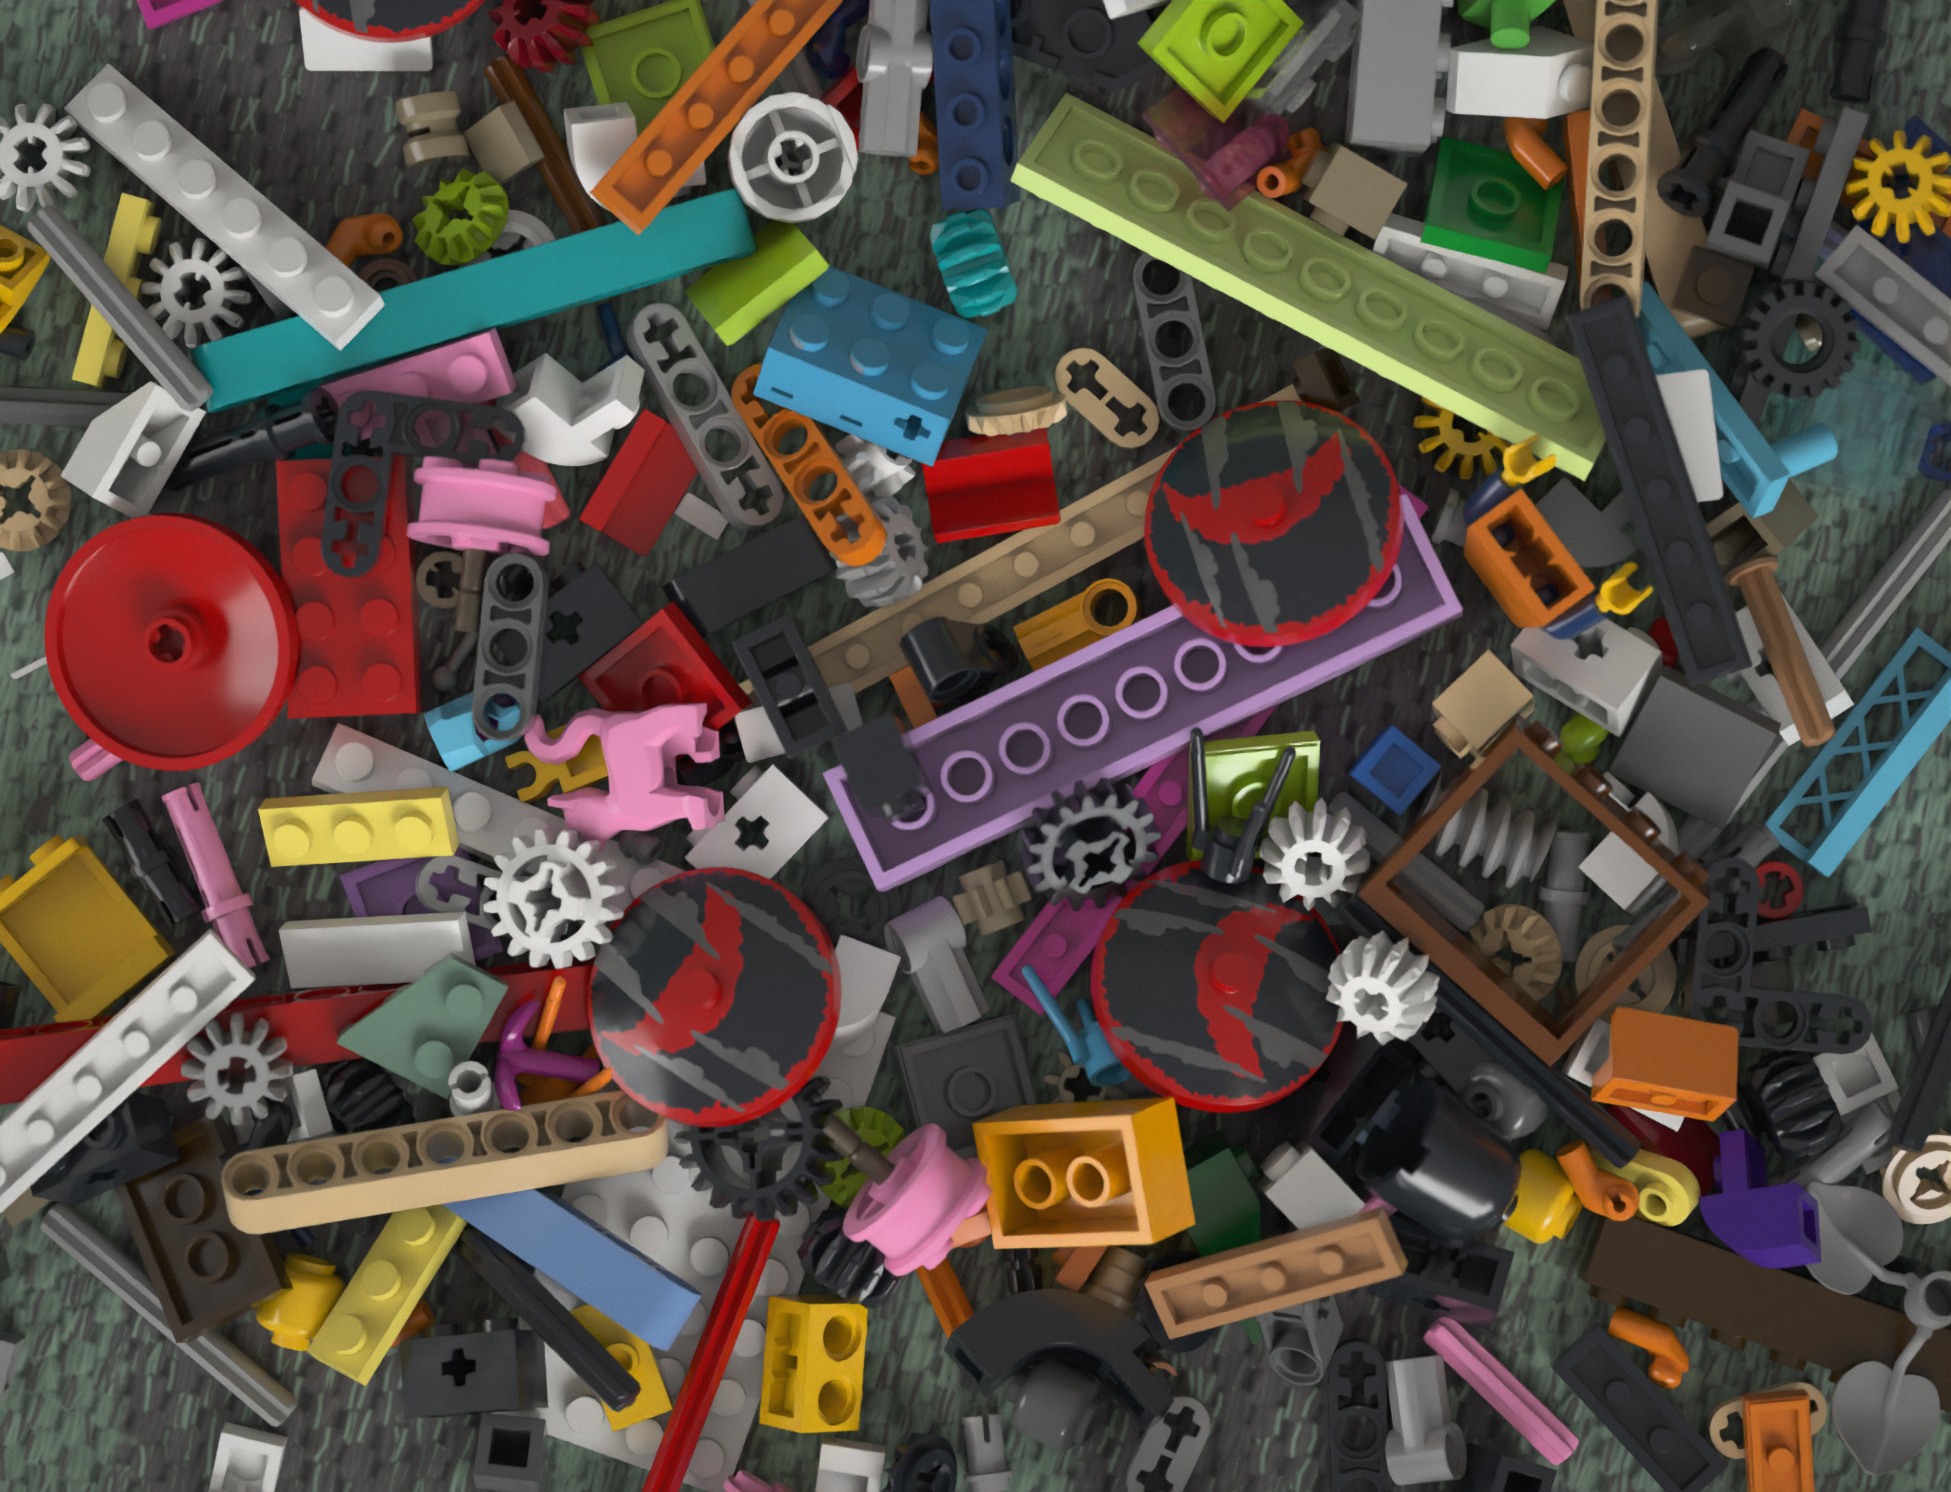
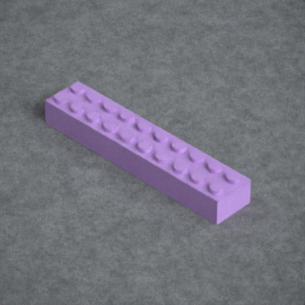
M1407 494L1402 495L1404 508L1402 543L1388 579L1376 596L1359 613L1338 628L1322 636L1292 645L1277 647L1240 645L1206 633L1184 618L1174 606H1170L908 732L934 790L933 793L921 798L925 808L911 816L893 823H889L888 819L883 820L882 816L874 818L862 812L842 765L822 773L876 889L881 892H888L1036 821L1031 811L1035 807L1046 810L1051 809L1054 806L1051 793L1055 790L1061 792L1065 797H1069L1074 794V784L1078 780L1083 781L1088 791L1095 790L1101 778H1108L1110 784H1114L1189 748L1191 743L1190 733L1193 728H1200L1203 731V740H1206L1461 618L1463 609Z

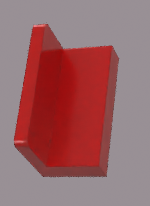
M644 408L579 517L581 521L641 556H647L698 472L673 426ZM705 446L707 453H709L708 447Z
M1037 428L1030 432H1019L1009 436L1007 434L994 436L985 434L943 441L933 467L922 463L933 535L937 543L1055 525L1061 521L1046 428Z

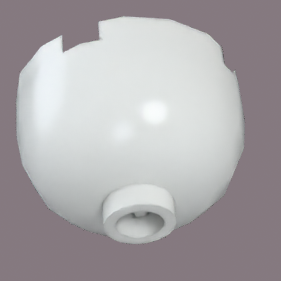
M798 92L772 95L750 108L732 132L727 155L731 182L744 203L765 218L789 224L815 220L838 205L851 186L858 161L854 134L841 113L829 104L825 105L818 99ZM787 154L792 155L797 162L789 161ZM778 157L782 163L780 168L777 167L775 162ZM788 169L797 171L794 175L791 176L789 174Z

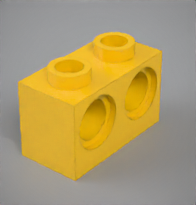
M833 1295L769 1296L760 1424L798 1433L859 1430L868 1308L860 1304H851L847 1299Z

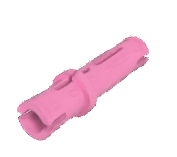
M200 782L190 784L188 788L184 786L167 793L161 799L166 805L207 908L201 911L205 923H213L217 936L249 969L269 961V955L266 954L248 907L254 904L249 893L242 894L205 801Z

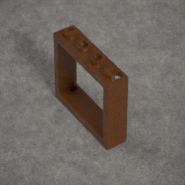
M1518 714L1362 879L1358 896L1405 938H1408L1424 955L1429 954V959L1551 1067L1710 903L1711 886L1706 882L1710 875L1706 868L1690 853L1682 849L1676 855L1657 838L1662 833L1660 828L1641 809L1632 806L1627 811L1609 795L1613 790L1612 785L1598 770L1588 763H1584L1579 768L1560 751L1565 746L1563 741L1550 727L1538 719L1530 724ZM1518 748L1679 891L1557 1018L1551 1015L1397 877Z

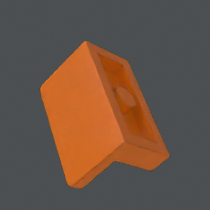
M1618 1007L1611 1014L1609 1059L1592 1076L1591 1100L1714 1122L1736 1101L1738 1030L1732 1026Z

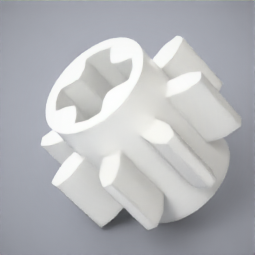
M852 434L846 435L835 445V448L843 454L840 457L865 496L875 492L876 497L892 496L916 474L908 466L913 459Z

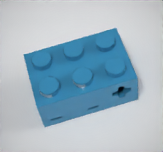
M829 265L824 273L789 300L768 346L753 395L933 467L973 372L988 329Z

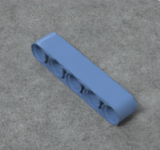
M444 1158L437 1163L449 1164L458 1159ZM545 1187L442 1204L610 1319L661 1350H670L702 1297V1294L686 1281Z

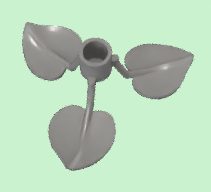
M1813 1181L1805 1187V1190L1818 1201L1822 1262L1806 1265L1811 1274L1825 1287L1845 1295L1860 1292L1870 1282L1873 1274L1882 1282L1904 1286L1908 1290L1904 1299L1906 1314L1910 1321L1918 1327L1916 1334L1896 1360L1893 1371L1886 1365L1876 1361L1860 1363L1842 1375L1833 1393L1832 1416L1841 1438L1864 1472L1873 1476L1881 1475L1900 1468L1912 1460L1926 1446L1937 1427L1940 1416V1401L1936 1387L1927 1378L1904 1374L1916 1353L1925 1341L1931 1338L1933 1330L1941 1329L1951 1323V1272H1933L1920 1280L1912 1272L1901 1274L1885 1269L1883 1266L1896 1259L1903 1246L1902 1221L1894 1207L1882 1196L1864 1188L1830 1185Z

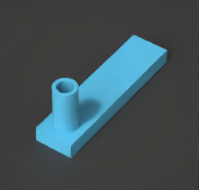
M1648 281L1643 282L1642 310L1638 323L1655 374L1663 375L1702 369L1709 373L1721 477L1751 519L1773 511L1788 478L1833 460L1837 456L1838 446L1834 434L1825 424L1818 423L1768 444Z

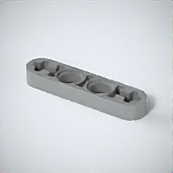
M657 302L647 305L630 321L627 327L626 341L636 363L645 370L644 377L725 519L731 526L740 531L754 532L763 529L779 516L783 507L784 495L777 478L744 420L736 410L731 397L683 314L670 304ZM649 320L656 327L667 324L671 329L672 334L664 342L672 359L682 350L688 356V359L678 361L666 373H663L659 367L669 358L663 345L659 341L649 344L644 337V333L650 328ZM687 373L700 379L705 389V398L702 404L687 406L676 398L673 391V381L677 375ZM723 429L731 434L737 446L733 460L727 462L717 461L707 453L704 444L705 436L709 430ZM745 461L748 462L752 470L747 471L740 478L750 493H756L759 490L764 493L766 501L759 506L762 516H759L754 508L744 511L740 507L738 501L744 497L745 490L738 477L728 485L722 478L724 475L731 474Z

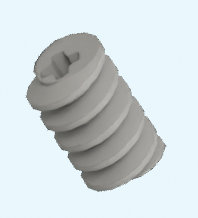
M1441 770L1438 772L1425 796L1414 824L1459 777L1455 776L1441 789ZM1480 788L1436 834L1435 854L1441 857L1449 848L1457 844L1460 846L1459 866L1465 867L1474 857L1480 855L1483 857L1481 876L1488 878L1502 865L1506 867V888L1511 889L1523 876L1529 878V883H1531L1546 857L1557 828V823L1548 819L1533 832L1535 819L1533 811L1524 809L1510 821L1511 801L1501 798L1487 810L1488 790Z

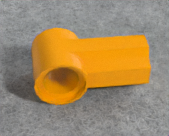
M1106 578L1095 581L1084 592L1014 626L1013 629L1028 662L1035 672L1141 621L1143 609L1140 599L1128 585L1116 579ZM1119 593L1127 600L1128 611L1126 617L1118 625L1111 627L1102 626L1096 620V604L1106 594Z

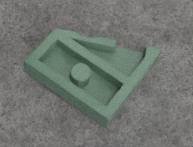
M449 953L426 969L424 975L410 985H403L383 999V1004L356 1023H349L343 1027L336 1037L337 1044L447 1099L452 1091L448 1082L451 1071L462 1062H468L506 993L508 982Z

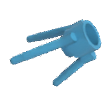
M1025 965L1022 968V974L1032 988L1033 993L1067 1044L1074 1065H1084L1089 1082L1093 1086L1105 1087L1115 1085L1133 1075L1109 1046L1086 998H1080L1077 1001V1008L1084 1025L1078 1036L1035 969L1031 965Z

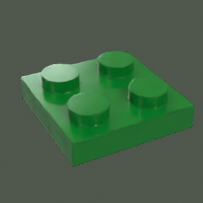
M1442 136L1435 156L1420 242L1546 273L1552 257L1564 176L1554 186L1545 190L1517 162L1512 153Z

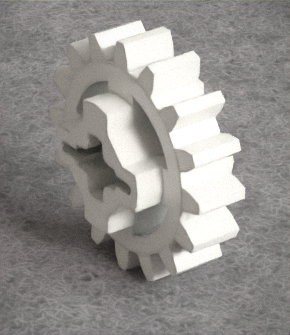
M552 828L536 830L534 841L527 835L513 839L512 843L516 855L508 852L497 854L494 861L503 870L501 876L485 878L484 885L497 891V900L483 905L484 912L499 913L501 919L491 930L492 935L495 937L510 934L513 940L509 945L507 953L511 956H516L530 950V966L533 967L544 966L552 958L556 969L572 966L573 954L580 961L596 956L591 941L599 944L611 942L614 936L604 924L606 921L621 919L624 914L622 910L611 905V896L624 892V885L609 883L606 876L617 866L615 860L598 862L595 856L598 853L600 843L596 840L584 842L578 847V831L573 829L562 830L557 840ZM548 855L547 861L541 862L539 873L530 877L523 876L529 865L540 857ZM581 872L588 883L589 889L580 875ZM548 888H552L554 896L561 898L560 908L555 909V901L546 898ZM520 910H521L522 914L524 915V917H525V919H526V921H527V924H526V922L524 921V919H523V917H522V915H521V913H520ZM571 921H585L576 934L564 941H560L561 935L567 933L568 925Z

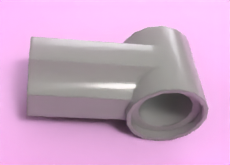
M938 896L882 925V933L887 949L890 953L901 957L898 967L905 974H910L936 1034H944L963 1027L981 1018L983 1014L990 1010L962 949L966 946V935L961 920L952 905L944 897Z
M1443 1354L1385 1361L1393 1429L1389 1431L1386 1438L1385 1455L1387 1468L1392 1480L1397 1485L1402 1486L1461 1479L1467 1467V1447L1461 1428L1451 1420Z

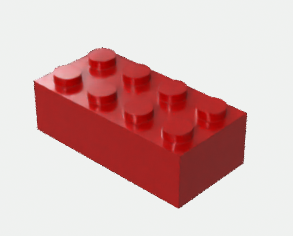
M405 455L395 456L382 555L375 569L361 578H347L335 574L326 566L321 556V539L332 459L276 461L281 581L289 596L298 632V662L292 688L287 698L288 719L424 713L419 595L416 584V540L407 536L408 524L415 522L412 458ZM383 456L370 457V458H373V459H375V460L381 462ZM355 466L349 469L342 480V491L345 497L354 503H365L371 500L378 489V479L375 472L366 466ZM341 507L338 508L336 520L350 521L347 540L336 541L334 546V553L344 556L345 567H354L357 557L368 556L369 545L359 542L358 539L359 524L363 522L373 526L375 512L356 514Z

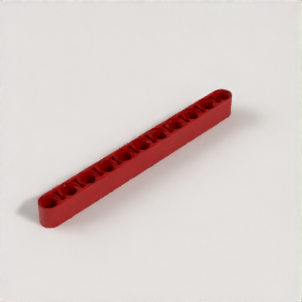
M573 956L572 966L558 969L555 968L552 959H549L546 965L540 967L530 966V962L481 968L507 981L508 989L478 1043L501 1040L502 1032L511 1015L524 1003L531 1000L540 1002V1005L526 1023L522 1037L535 1036L547 996L550 993L554 979L557 977H563L566 980V986L550 1034L590 1029L588 990L596 956L584 961H580L577 957ZM411 983L336 986L235 999L220 1011L214 1019L221 1024L225 1033L231 1031V1017L233 1013L243 1014V1031L251 1032L254 1024L259 1019L267 1020L269 1022V1029L263 1042L274 1037L283 1036L287 1041V1049L276 1058L291 1061L293 1067L365 1058L337 1044L336 1037L340 1030L349 1023H356L383 1004V999L403 985H410ZM116 1015L1 1029L0 1105L22 1102ZM206 1025L194 1035V1037H201L211 1042L207 1035ZM186 1043L139 1087L197 1080L182 1076L181 1066L187 1060L198 1058L187 1049ZM236 1056L230 1058L229 1068L220 1070L223 1073L229 1069L230 1075L243 1074L247 1069L254 1068V1066L251 1065L245 1068V1058Z

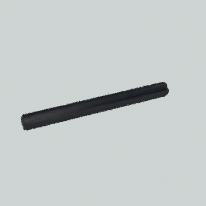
M1359 891L1352 894L1338 911L1339 917L1359 936L1361 935L1370 940L1372 936L1384 930L1394 945L1406 939L1358 896ZM1408 940V951L1414 956L1424 955ZM1428 958V966L1425 970L1440 977L1437 984L1438 988L1434 995L1438 999L1435 1004L1615 1167L1623 1168L1637 1155L1641 1144L1630 1132L1600 1105L1592 1101L1591 1097L1554 1064L1550 1067Z

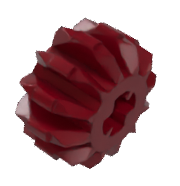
M504 0L502 6L488 12L492 22L499 26L492 38L500 48L510 55L511 61L522 68L528 67L531 69L534 66L541 72L552 74L559 61L565 65L576 66L575 49L579 45L582 47L594 46L591 37L586 32L588 28L602 22V20L598 16V12L591 8L596 0Z

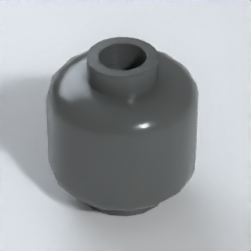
M1497 1059L1477 1064L1469 1071L1465 1088L1459 1093H1455L1459 1100L1499 1129L1510 1140L1536 1131L1547 1118L1550 1108Z
M1043 1360L1037 1363L1032 1370L1025 1367L1018 1371L1009 1387L1006 1398L1007 1401L1014 1404L1012 1414L1014 1427L1021 1433L1059 1452L1067 1451L1076 1443L1085 1446L1095 1433L1106 1408V1401L1099 1398L1100 1385L1093 1376L1066 1362L1056 1360Z

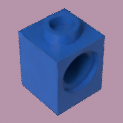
M1387 724L1346 774L1392 813L1401 816L1442 766L1395 726Z

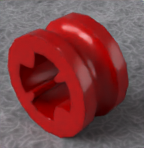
M1774 860L1764 861L1755 869L1759 877L1760 888L1765 885L1764 875L1768 872L1777 871L1775 878L1783 880L1786 876L1790 889L1781 893L1782 904L1777 907L1769 908L1771 901L1768 899H1763L1762 902L1758 901L1757 914L1772 919L1786 917L1793 913L1801 903L1804 893L1803 881L1798 872L1790 865Z

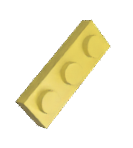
M122 193L104 262L141 304L143 298L141 287L145 281L136 278L142 253L152 255L156 248L161 230V218L153 216L155 204ZM91 305L72 379L106 389L109 377L117 379L120 377L126 361L128 346L123 340H119L120 336L93 305Z
M447 786L266 798L258 809L271 867L452 856L460 845Z
M441 1204L393 1212L307 1351L315 1359L366 1386L468 1222Z

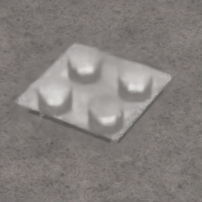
M1314 0L1300 17L1304 22L1302 27L1241 103L1255 114L1280 115L1284 109H1287L1290 113L1296 111L1314 90L1316 83L1310 77L1323 61L1328 59L1331 63L1335 62L1352 44L1357 33L1351 27L1362 14L1346 0Z

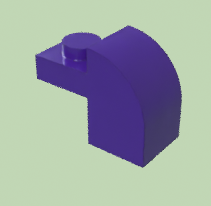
M1745 1129L1720 1132L1721 1155L1714 1157L1713 1172L1717 1188L1722 1194L1698 1197L1702 1216L1711 1231L1738 1255L1761 1267L1786 1268L1822 1262L1818 1201L1797 1182L1767 1186L1765 1148Z

